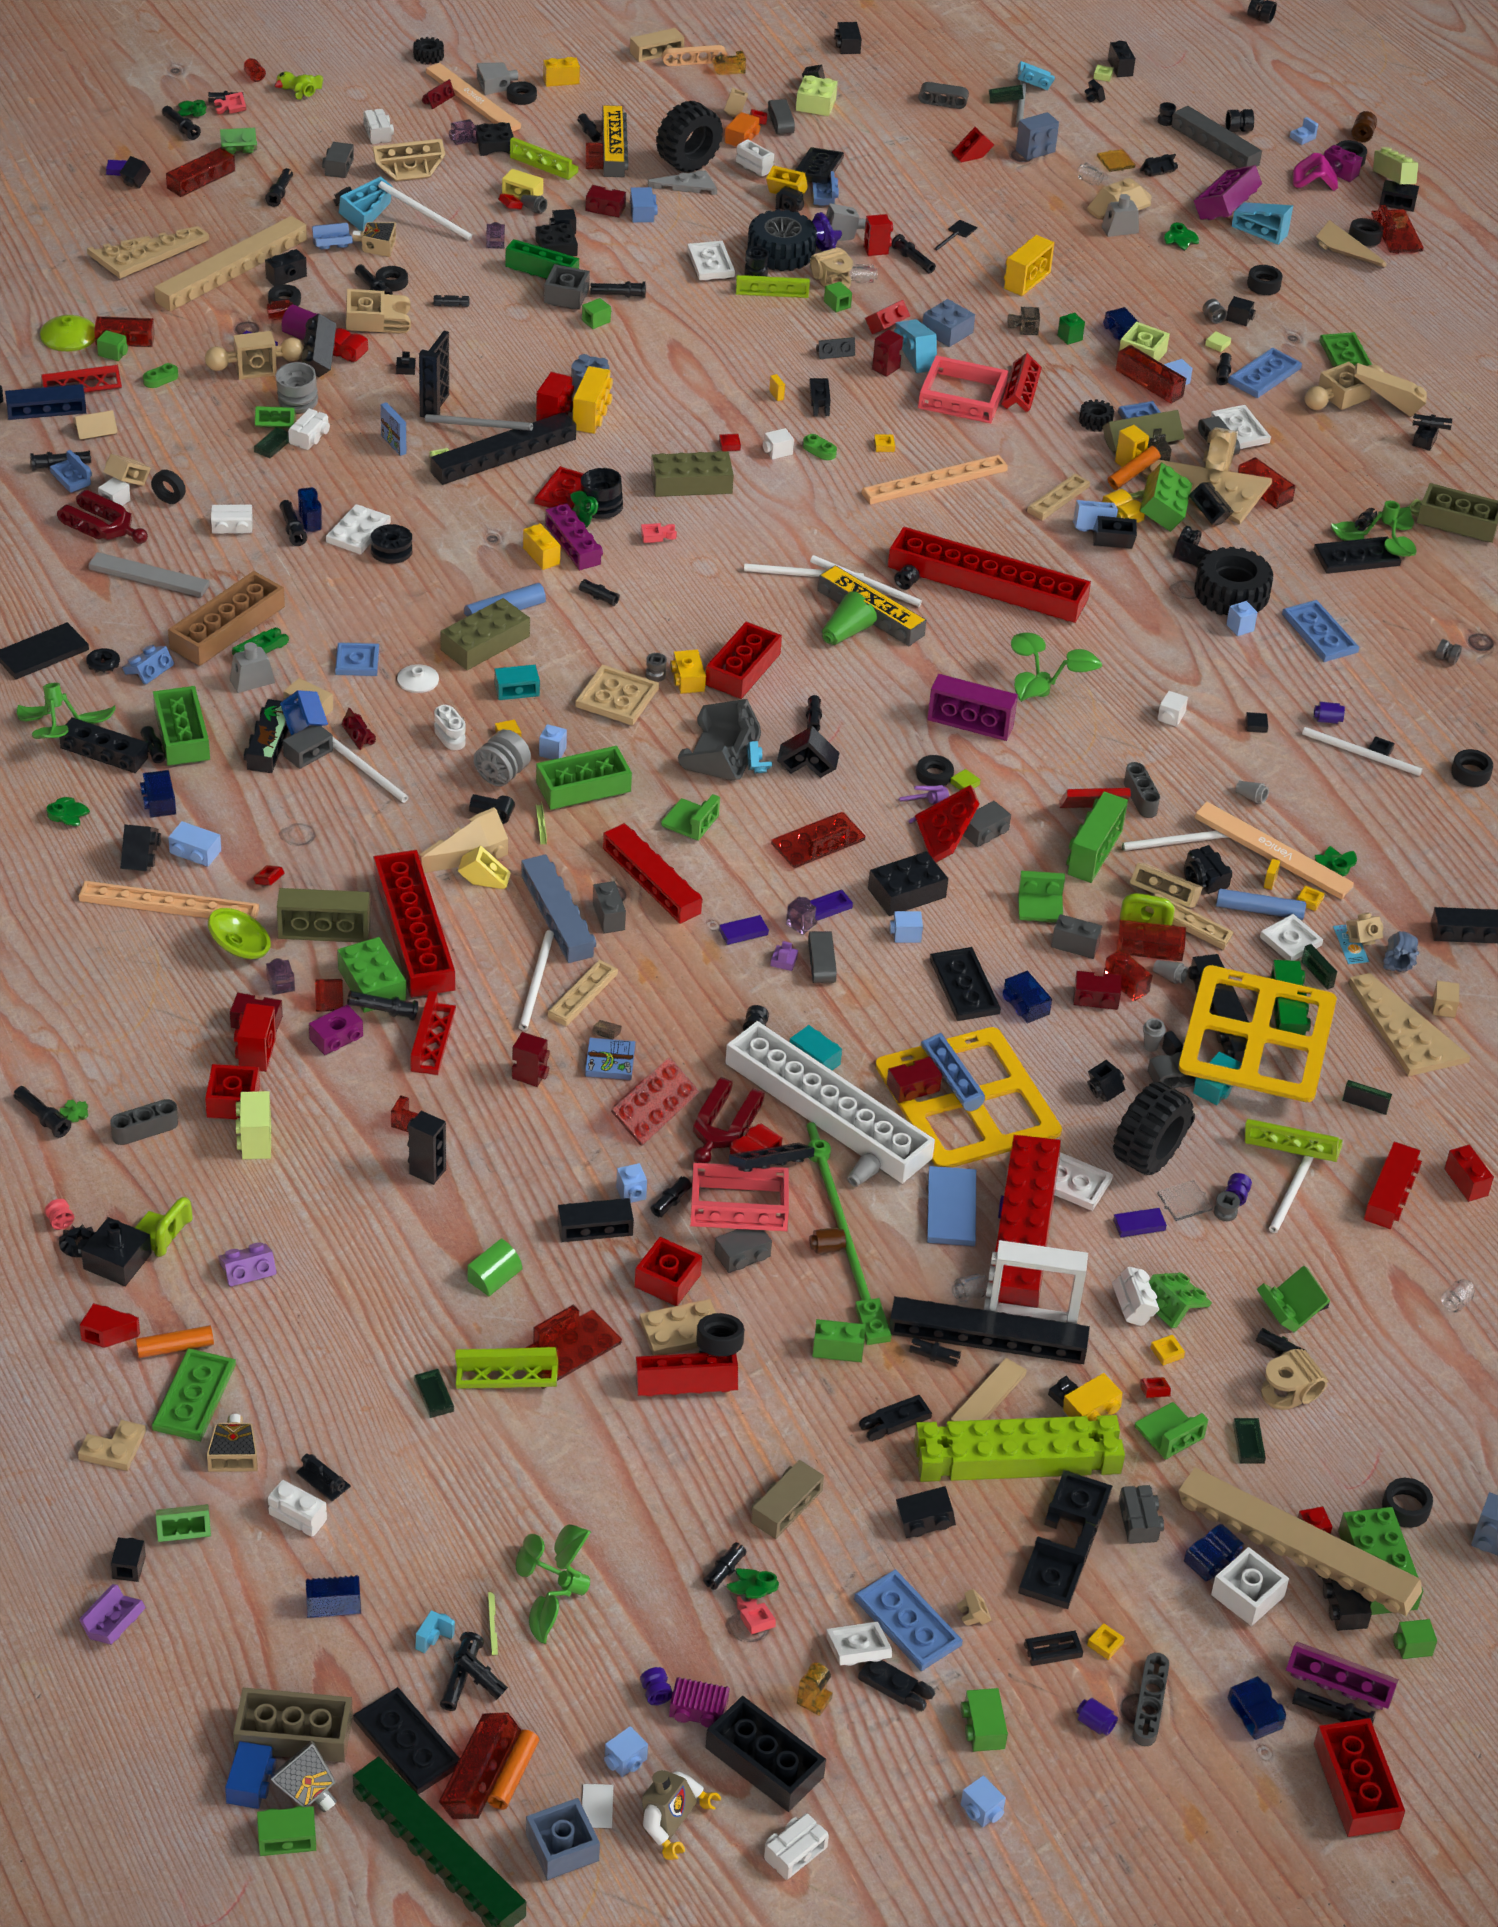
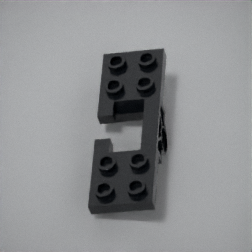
M1066 1470L1063 1471L1053 1500L1049 1504L1044 1525L1057 1529L1061 1518L1082 1525L1080 1537L1078 1536L1075 1549L1038 1536L1019 1586V1594L1069 1609L1110 1498L1112 1485Z

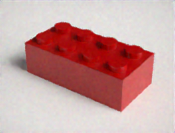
M746 621L706 666L705 685L742 699L781 654L782 635Z
M1371 1719L1320 1725L1314 1740V1747L1347 1837L1400 1829L1405 1808Z

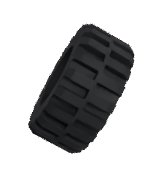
M685 101L681 105L674 106L672 111L669 110L665 119H662V124L657 130L656 143L658 144L656 146L660 157L682 172H694L701 169L703 165L706 166L709 160L714 158L715 152L720 148L719 143L722 142L723 137L721 134L723 133V127L718 115L703 104L696 101Z
M1222 547L1217 549V551L1215 549L1210 551L1199 562L1194 590L1200 603L1203 606L1206 605L1208 610L1211 612L1215 611L1218 615L1222 616L1224 614L1228 617L1230 606L1247 601L1259 612L1268 604L1274 574L1269 563L1265 562V559L1261 555L1258 556L1256 552L1246 551L1245 548L1236 549L1235 547H1229L1225 549Z
M1153 1082L1143 1088L1142 1092L1135 1097L1133 1103L1129 1105L1126 1114L1121 1119V1124L1117 1128V1134L1114 1137L1115 1144L1113 1145L1116 1158L1143 1175H1153L1159 1172L1162 1167H1165L1169 1159L1174 1156L1175 1151L1180 1147L1183 1138L1187 1134V1129L1191 1124V1117L1193 1116L1192 1109L1194 1108L1191 1099L1163 1082Z

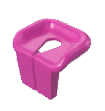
M1312 153L1300 161L1293 170V185L1296 188H1302L1316 178L1321 177L1335 191L1338 189V178L1327 159L1320 153ZM1318 166V167H1317L1315 170H1313L1310 174L1306 175V173H1307L1310 169H1312V168Z

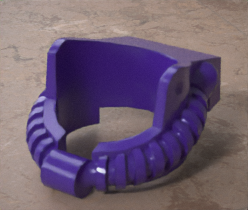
M823 212L816 213L812 220L817 229L816 247L821 252L836 248L837 241L841 238L842 232L832 229L829 219Z

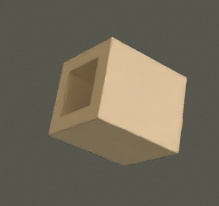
M732 87L724 111L728 115L736 117L742 112L748 93Z
M1437 980L1433 994V1015L1455 1018L1459 1005V983Z

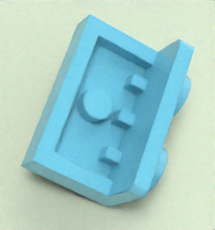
M1022 61L1018 64V80L1048 90L1055 80V76L1051 75L1049 71Z

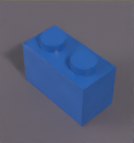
M239 1741L225 1787L226 1804L260 1808L262 1798L266 1799L270 1786V1783L267 1782L268 1777L276 1769L277 1760L273 1758L271 1746Z

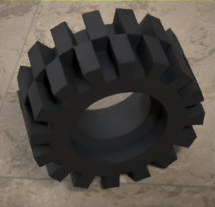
M429 37L417 39L413 44L414 59L417 62L420 61L421 64L425 62L427 65L429 63L434 64V62L439 63L444 58V43L439 41L438 38L434 39V37H431V39Z
M1092 399L1089 402L1085 401L1081 405L1079 423L1082 424V427L1086 426L1087 430L1091 428L1094 432L1095 429L1098 432H1102V426L1113 421L1115 412L1113 406H1110L1108 402L1105 404L1104 400H1101V402H1098V399H1095V402Z

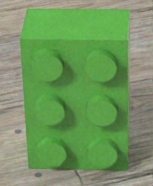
M1161 462L1147 476L1140 511L1171 532L1185 518L1192 483L1186 477H1182L1170 466H1166Z
M380 937L337 949L338 970L350 990L388 999L396 996L400 1000H406V980ZM361 1007L364 1013L374 1010Z

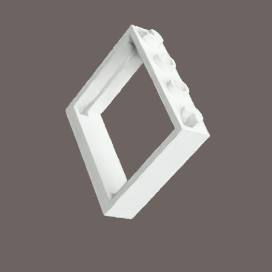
M999 1240L998 1251L992 1252L991 1264L995 1266H990L988 1281L993 1282H988L986 1297L990 1298H985L984 1310L1077 1324L1087 1271L1088 1253ZM1009 1265L1074 1275L1068 1312L999 1303L998 1297L1003 1266Z

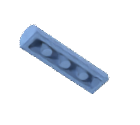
M535 583L465 605L464 614L468 617L502 598L519 610L546 602L545 591L540 583Z
M1219 889L1216 907L1286 918L1294 914L1297 918L1303 920L1306 903L1304 901Z
M939 1033L921 1041L922 1048L928 1057H931L966 1111L978 1109L984 1103L985 1095L943 1034Z

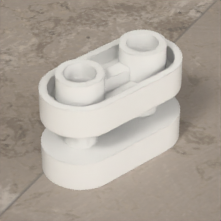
M449 705L438 706L434 711L435 734L445 747L450 750L464 748L466 744L465 721L453 707Z

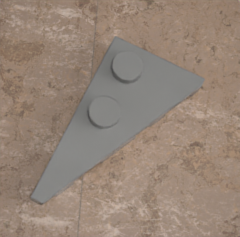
M706 170L648 179V187L661 189L663 185L672 186L674 191L699 193L701 190H709L711 195H717V187Z

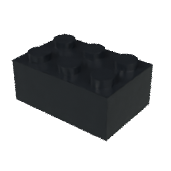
M926 851L871 869L869 872L868 890L888 916H892L895 911H907L946 898L949 878Z

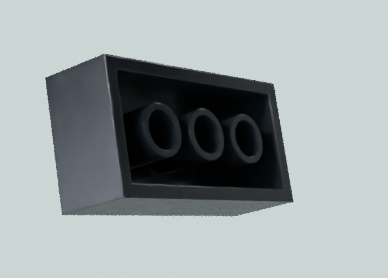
M743 1695L707 1729L705 1748L787 1812H790L824 1778L826 1758Z

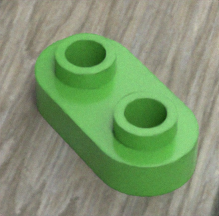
M166 363L143 374V384L148 388H157L172 382L179 376L178 367L171 363Z
M809 434L804 437L803 448L822 460H833L836 458L837 447L831 442L816 434Z

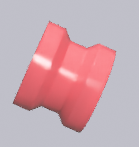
M55 1199L45 1207V1214L50 1219V1224L54 1229L61 1230L67 1228L75 1219L67 1201L64 1199Z

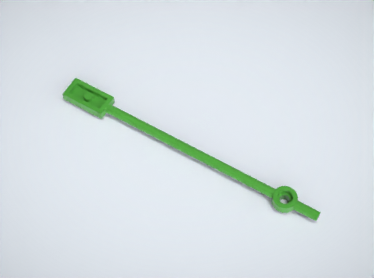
M810 1122L806 1125L811 1140L808 1146L814 1147V1157L809 1159L819 1165L838 1228L843 1229L845 1232V1250L861 1301H856L855 1309L860 1324H866L864 1337L866 1344L891 1342L892 1335L880 1298L871 1299L829 1169L827 1160L830 1158L831 1146L827 1141L820 1139L815 1123Z

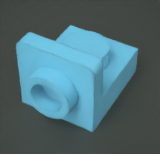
M758 741L749 742L747 744L748 770H754V773H766L767 769L772 767V762H759V760H762V747H758Z
M431 1610L416 1633L415 1649L426 1653L430 1645L434 1646L439 1635L452 1639L455 1634V1621L446 1614H439Z

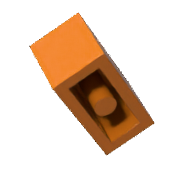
M740 112L725 128V143L737 147L738 144L747 139L752 141L760 132L759 117Z

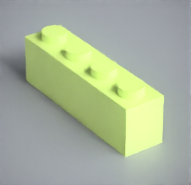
M1389 147L1375 150L1374 172L1399 184H1416L1418 162L1413 161L1411 157H1405V154H1399V151L1392 150Z

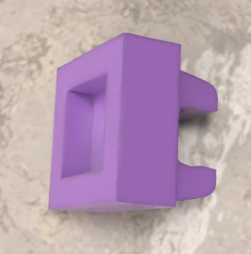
M783 941L782 946L777 945L771 958V966L792 971L798 957V950L792 949V943Z

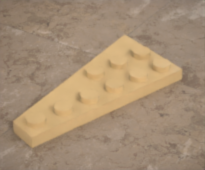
M199 226L177 230L176 234L171 235L160 233L159 237L151 239L149 236L124 240L121 241L120 245L111 246L110 243L104 244L103 248L95 250L94 247L87 248V254L118 278H123L209 241V234Z
M1157 460L1143 472V477L1147 479V476L1162 462L1192 483L1191 492L1202 482H1211L1215 487V491L1220 493L1234 511L1228 519L1238 524L1242 523L1272 484V478L1219 471L1164 460Z
M1371 973L1350 977L1348 984L1408 1076L1469 1063L1471 1057Z

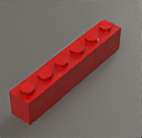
M623 823L603 833V849L679 924L701 914L703 899L700 893L696 892L685 879H682L674 868L669 866L659 854H656L649 844L644 842L633 829Z

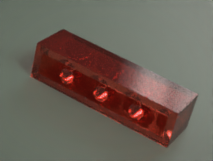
M220 147L166 173L167 189L182 197L235 172V156Z
M1132 345L1118 352L1116 371L1171 404L1184 397L1187 378Z
M508 1712L482 1714L439 1800V1803L452 1819H479L521 1732V1728Z

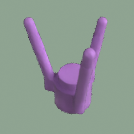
M943 785L915 786V790L929 792L900 797L899 801L928 798L930 804H936L949 797V792ZM914 816L913 818L909 819L908 822H909V823L915 822V821H916L915 816Z

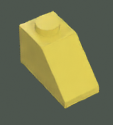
M481 845L462 856L458 872L473 885L505 889L507 887L511 874Z

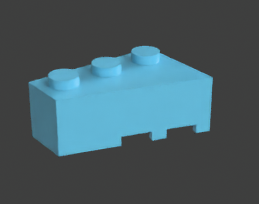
M381 176L340 196L339 214L360 231H364L366 223L373 222L391 203V195L378 186L381 181L391 187L393 186Z
M1244 202L1234 211L1232 227L1279 245L1288 236L1293 205Z
M917 319L896 322L894 332L903 336L902 350L915 372H928L937 355L936 333Z

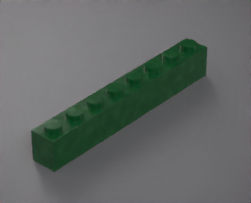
M379 1756L353 1775L352 1790L355 1797L360 1802L365 1801L370 1806L373 1815L378 1820L383 1819L389 1825L392 1834L396 1838L401 1837L407 1843L410 1852L414 1856L419 1855L425 1861L429 1871L434 1875L438 1874L444 1880L447 1889L452 1893L456 1892L462 1898L466 1908L471 1912L475 1911L481 1917L485 1927H514L526 1917L527 1901Z

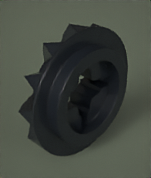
M107 648L96 649L90 652L86 658V664L95 673L103 671V673L105 671L113 672L114 668L119 667L120 662L119 654Z
M1194 856L1187 858L1184 865L1186 880L1203 888L1206 887L1208 878L1204 864L1200 862L1199 858Z
M82 1224L77 1228L72 1225L70 1230H63V1235L59 1237L61 1251L71 1257H82L81 1249L94 1235L93 1228H85ZM78 1237H82L80 1242H78V1245H76L75 1240H77Z

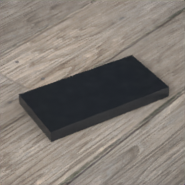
M810 147L795 171L805 173L806 180L809 182L827 184L830 180L831 171L835 173L844 158V153Z
M1388 536L1314 544L1313 550L1326 574L1401 565L1400 557L1388 552L1384 546L1385 541L1389 539Z
M66 622L0 649V663L15 679H19L89 650V644Z
M973 947L930 954V962L957 1021L1000 1014L1001 1008Z
M398 1687L353 1715L354 1722L418 1795L462 1767V1760Z

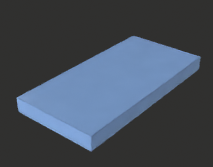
M1271 348L1228 378V383L1255 398H1259L1300 370L1302 363L1275 348Z
M1318 600L1283 609L1282 615L1323 662L1359 652V646Z
M929 1166L927 1243L975 1246L976 1169Z
M896 1569L855 1594L854 1600L875 1622L879 1623L881 1629L920 1671L925 1670L962 1646L963 1640Z

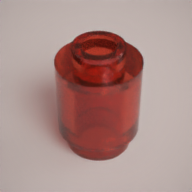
M249 58L244 62V71L252 81L259 82L264 79L266 71L258 60Z
M289 299L272 301L271 304H267L268 318L273 320L283 319L284 313L293 303H290Z

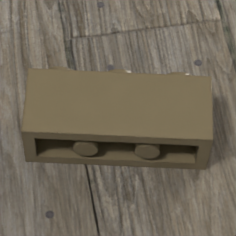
M801 1460L793 1467L789 1466L782 1478L777 1483L773 1482L762 1498L755 1500L751 1507V1523L777 1539L823 1491L824 1475Z

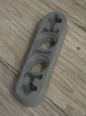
M1152 1653L1147 1656L1132 1733L1134 1741L1141 1746L1153 1745L1158 1735L1169 1671V1660L1161 1653ZM1154 1664H1159L1158 1675L1153 1674ZM1148 1684H1155L1160 1688V1691L1156 1693L1150 1692L1146 1686ZM1144 1706H1152L1155 1708L1156 1713L1152 1715L1146 1714L1142 1708ZM1144 1723L1149 1724L1148 1735H1143Z

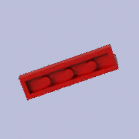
M1028 353L1013 362L1002 405L1006 409L1015 403L1025 412L1031 409L1042 367Z
M118 364L41 374V385L43 387L50 385L65 386L66 383L78 382L85 387L84 393L122 388ZM116 377L117 384L109 385L104 381V378ZM95 379L99 381L95 387H89L84 383L85 381Z
M429 991L411 1052V1072L438 1075L456 1012V1005L438 1003V992ZM437 1011L448 1012L449 1015L440 1019L436 1013ZM441 1026L444 1031L436 1035L432 1030ZM436 1042L440 1047L431 1051L427 1046ZM432 1059L435 1062V1067L422 1064Z

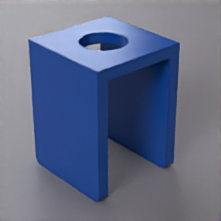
M297 690L280 703L291 736L309 725H328L318 692Z

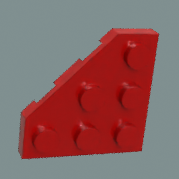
M971 785L915 815L928 853L936 863L954 853L980 805L975 790Z

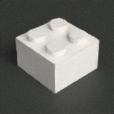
M1248 1547L1215 1576L1211 1595L1252 1627L1284 1598L1289 1578Z

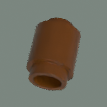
M837 1227L817 1229L813 1231V1235L809 1236L811 1250L815 1249L816 1254L837 1252L842 1248H846L845 1232Z

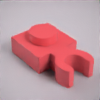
M242 92L226 95V100H214L215 106H221L216 108L217 114H223L226 110H229L230 114L247 110Z
M661 523L641 524L643 543L663 542V538L676 539L675 524H668L664 527H661Z
M740 1596L737 1597V1608L740 1611V1618L751 1635L776 1627V1619L765 1603L757 1605V1599L749 1598V1601H743Z

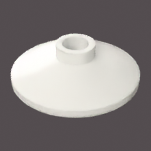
M416 664L403 668L398 673L397 682L402 689L408 692L425 693L433 690L438 685L439 675L436 670L429 666Z

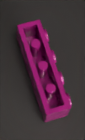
M568 504L546 509L545 526L579 571L601 565L603 549L594 540L592 533H589L585 528L584 523L578 519L575 511L571 510Z
M1298 1641L1293 1647L1285 1670L1291 1672V1676L1303 1681H1306V1679L1317 1682L1316 1685L1323 1689L1332 1690L1333 1688L1339 1690L1347 1698L1357 1700V1698L1368 1701L1367 1704L1380 1710H1383V1707L1389 1709L1399 1681L1397 1678Z

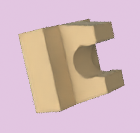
M974 1589L964 1593L966 1598L958 1603L957 1607L962 1613L968 1610L969 1612L962 1617V1621L967 1626L979 1622L984 1625L992 1621L984 1599Z

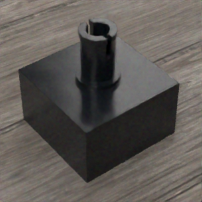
M107 1217L81 1249L83 1269L126 1287L152 1254L150 1234L124 1224L119 1220Z

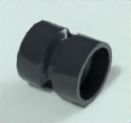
M1251 0L1247 15L1255 19L1260 17L1262 21L1270 23L1276 13L1277 2L1271 0Z
M1238 109L1227 110L1225 118L1226 129L1231 132H1238L1239 129L1242 132L1252 131L1254 128L1253 110L1243 109L1241 112Z
M757 246L748 248L745 257V276L767 277L768 250Z

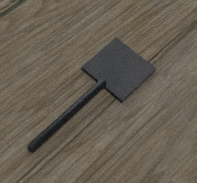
M962 220L957 221L948 228L953 234L935 247V250H939L957 234L965 238L968 237L978 227Z

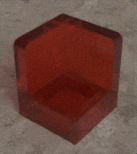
M586 143V169L603 170V143Z
M315 979L316 1012L334 1011L343 1007L342 979Z
M400 1095L391 1110V1127L409 1132L407 1131L409 1121L419 1114L409 1111L408 1097Z

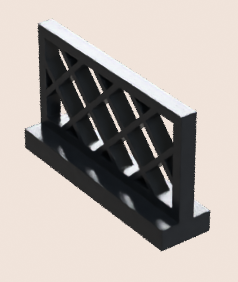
M448 331L441 333L429 351L422 349L419 353L420 417L425 418L426 414L440 415V407L449 396Z

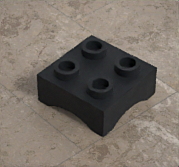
M499 122L498 124L483 123L475 125V139L478 142L481 156H487L493 152H506L510 154V139L514 137L510 123Z
M562 223L559 225L536 227L535 239L539 247L570 256L578 255V243L571 224Z

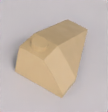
M1330 220L1316 236L1319 241L1318 245L1324 250L1328 248L1333 252L1384 268L1387 265L1382 258Z
M1359 363L1355 365L1354 376L1408 416L1412 417L1414 413L1426 404L1427 392L1423 387Z
M493 807L469 819L471 823L462 829L456 828L453 831L454 835L445 841L439 840L422 852L419 858L424 873L458 868L462 856L480 845L495 859L508 855V837L497 810Z

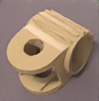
M836 247L811 256L810 269L813 277L819 280L824 287L833 284V280H840L847 288H850L851 278L849 277V272L853 268V260L843 249Z
M1293 1349L1272 1359L1267 1364L1265 1371L1266 1380L1262 1385L1261 1395L1269 1406L1279 1410H1288L1302 1403L1309 1404L1324 1392L1329 1381L1306 1350ZM1276 1389L1287 1391L1288 1395L1280 1397L1274 1391Z

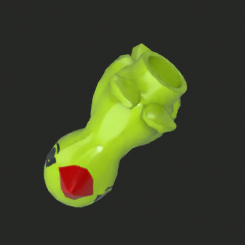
M284 71L278 74L275 87L285 90L293 89L296 92V99L301 100L303 95L310 97L315 93V89H322L323 76L303 74L296 77L293 73Z

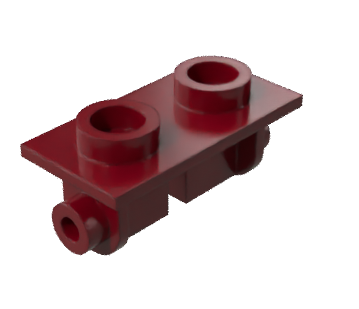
M448 79L428 91L427 94L423 95L422 102L430 104L431 108L434 109L454 97L455 93L451 80Z
M348 708L342 720V727L359 750L362 749L363 744L373 745L376 742L375 734L370 729H367V725L360 714H356L351 708Z

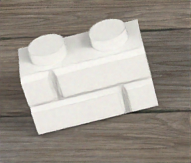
M383 109L364 111L363 125L372 144L391 142V135H394L393 124H390L389 115H385Z
M748 139L737 145L738 154L736 155V162L741 164L743 168L750 169L757 176L762 177L770 172L774 165V153Z
M309 408L288 429L289 443L306 450L317 444L323 434H327L330 429L327 414L318 413L316 410Z
M212 505V534L252 533V505Z
M1127 1267L1121 1273V1276H1118L1112 1282L1126 1322L1144 1326L1151 1319L1150 1317L1154 1316L1160 1309L1156 1302L1157 1295L1151 1289L1149 1283V1275L1146 1271L1133 1267Z
M284 1480L276 1486L268 1497V1505H270L269 1515L299 1531L302 1530L303 1533L311 1537L319 1531L327 1520L326 1502Z
M805 1813L799 1819L794 1817L788 1822L781 1834L775 1833L766 1841L765 1861L776 1869L785 1880H788L828 1847V1832L821 1825L817 1824L808 1813Z

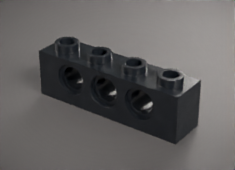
M73 717L65 724L68 727V733L59 737L61 749L135 774L148 759L147 742Z

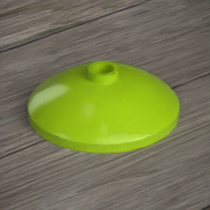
M61 315L50 319L42 326L40 338L43 344L51 349L65 352L77 351L94 343L97 338V328L93 322L85 317Z
M219 908L214 910L208 918V929L212 938L228 953L243 959H258L268 953L271 941L267 931L258 921L246 913L231 908Z

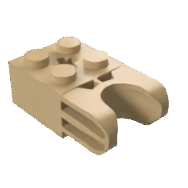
M347 289L346 330L407 333L411 328V320L406 315L411 307L410 299L403 295L384 294V291Z
M1218 427L1209 431L1207 443H1210L1209 450H1205L1203 462H1206L1204 468L1219 471L1230 470L1238 431Z

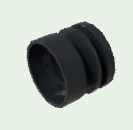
M595 468L582 475L581 491L585 492L587 496L594 497L598 502V510L592 518L606 519L614 517L623 510L622 479L619 472L610 468Z

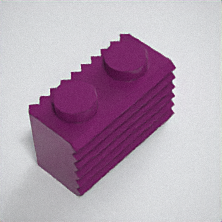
M677 1677L670 1702L669 1717L681 1723L689 1721L701 1723L702 1726L709 1728L726 1712L730 1688L728 1686L723 1687L722 1685L718 1686L717 1684L713 1685L712 1683H702L701 1681L697 1682L696 1680L692 1681L691 1679L687 1680L686 1678Z

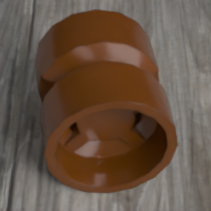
M1363 111L1357 115L1351 130L1352 136L1356 141L1368 142L1372 138L1377 126L1376 116L1369 111Z

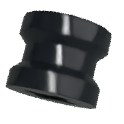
M1185 526L1179 539L1198 546L1202 532L1200 530L1194 531L1190 526Z
M905 565L901 571L896 573L894 580L898 587L908 590L919 580L920 575L914 566Z

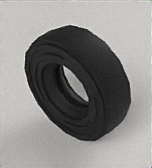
M514 82L507 87V99L518 105L531 104L537 99V88L529 82Z
M385 266L376 272V279L382 280L385 286L392 291L402 290L408 285V273L401 267ZM394 277V278H398V279L389 280V279H386V278Z
M277 285L269 290L268 302L274 309L286 311L292 304L300 305L301 292L292 285ZM281 296H288V297H290V298L281 299V298H279V297H281Z
M161 470L151 480L153 492L165 503L176 504L186 493L183 480L173 471ZM163 481L169 483L174 492L167 490Z
M928 755L918 761L916 775L918 780L926 786H945L950 783L951 777L954 775V767L951 761L943 756ZM937 768L942 770L943 772L940 774H933L928 772L927 769Z

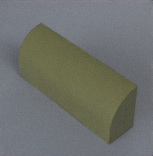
M1178 410L1111 421L1102 426L1106 443L1113 452L1117 451L1120 430L1132 425L1137 426L1149 436L1148 446L1185 439Z

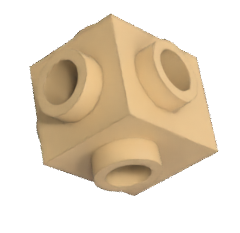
M1362 913L1358 914L1357 919L1346 921L1350 943L1371 945L1376 943V939L1383 938V923L1380 920V916Z

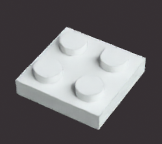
M1294 914L1262 930L1260 938L1283 958L1290 961H1295L1308 954L1311 945L1317 949L1323 943V939Z
M878 1622L826 1629L827 1640L839 1665L851 1666L860 1662H878L883 1659L892 1658V1648Z

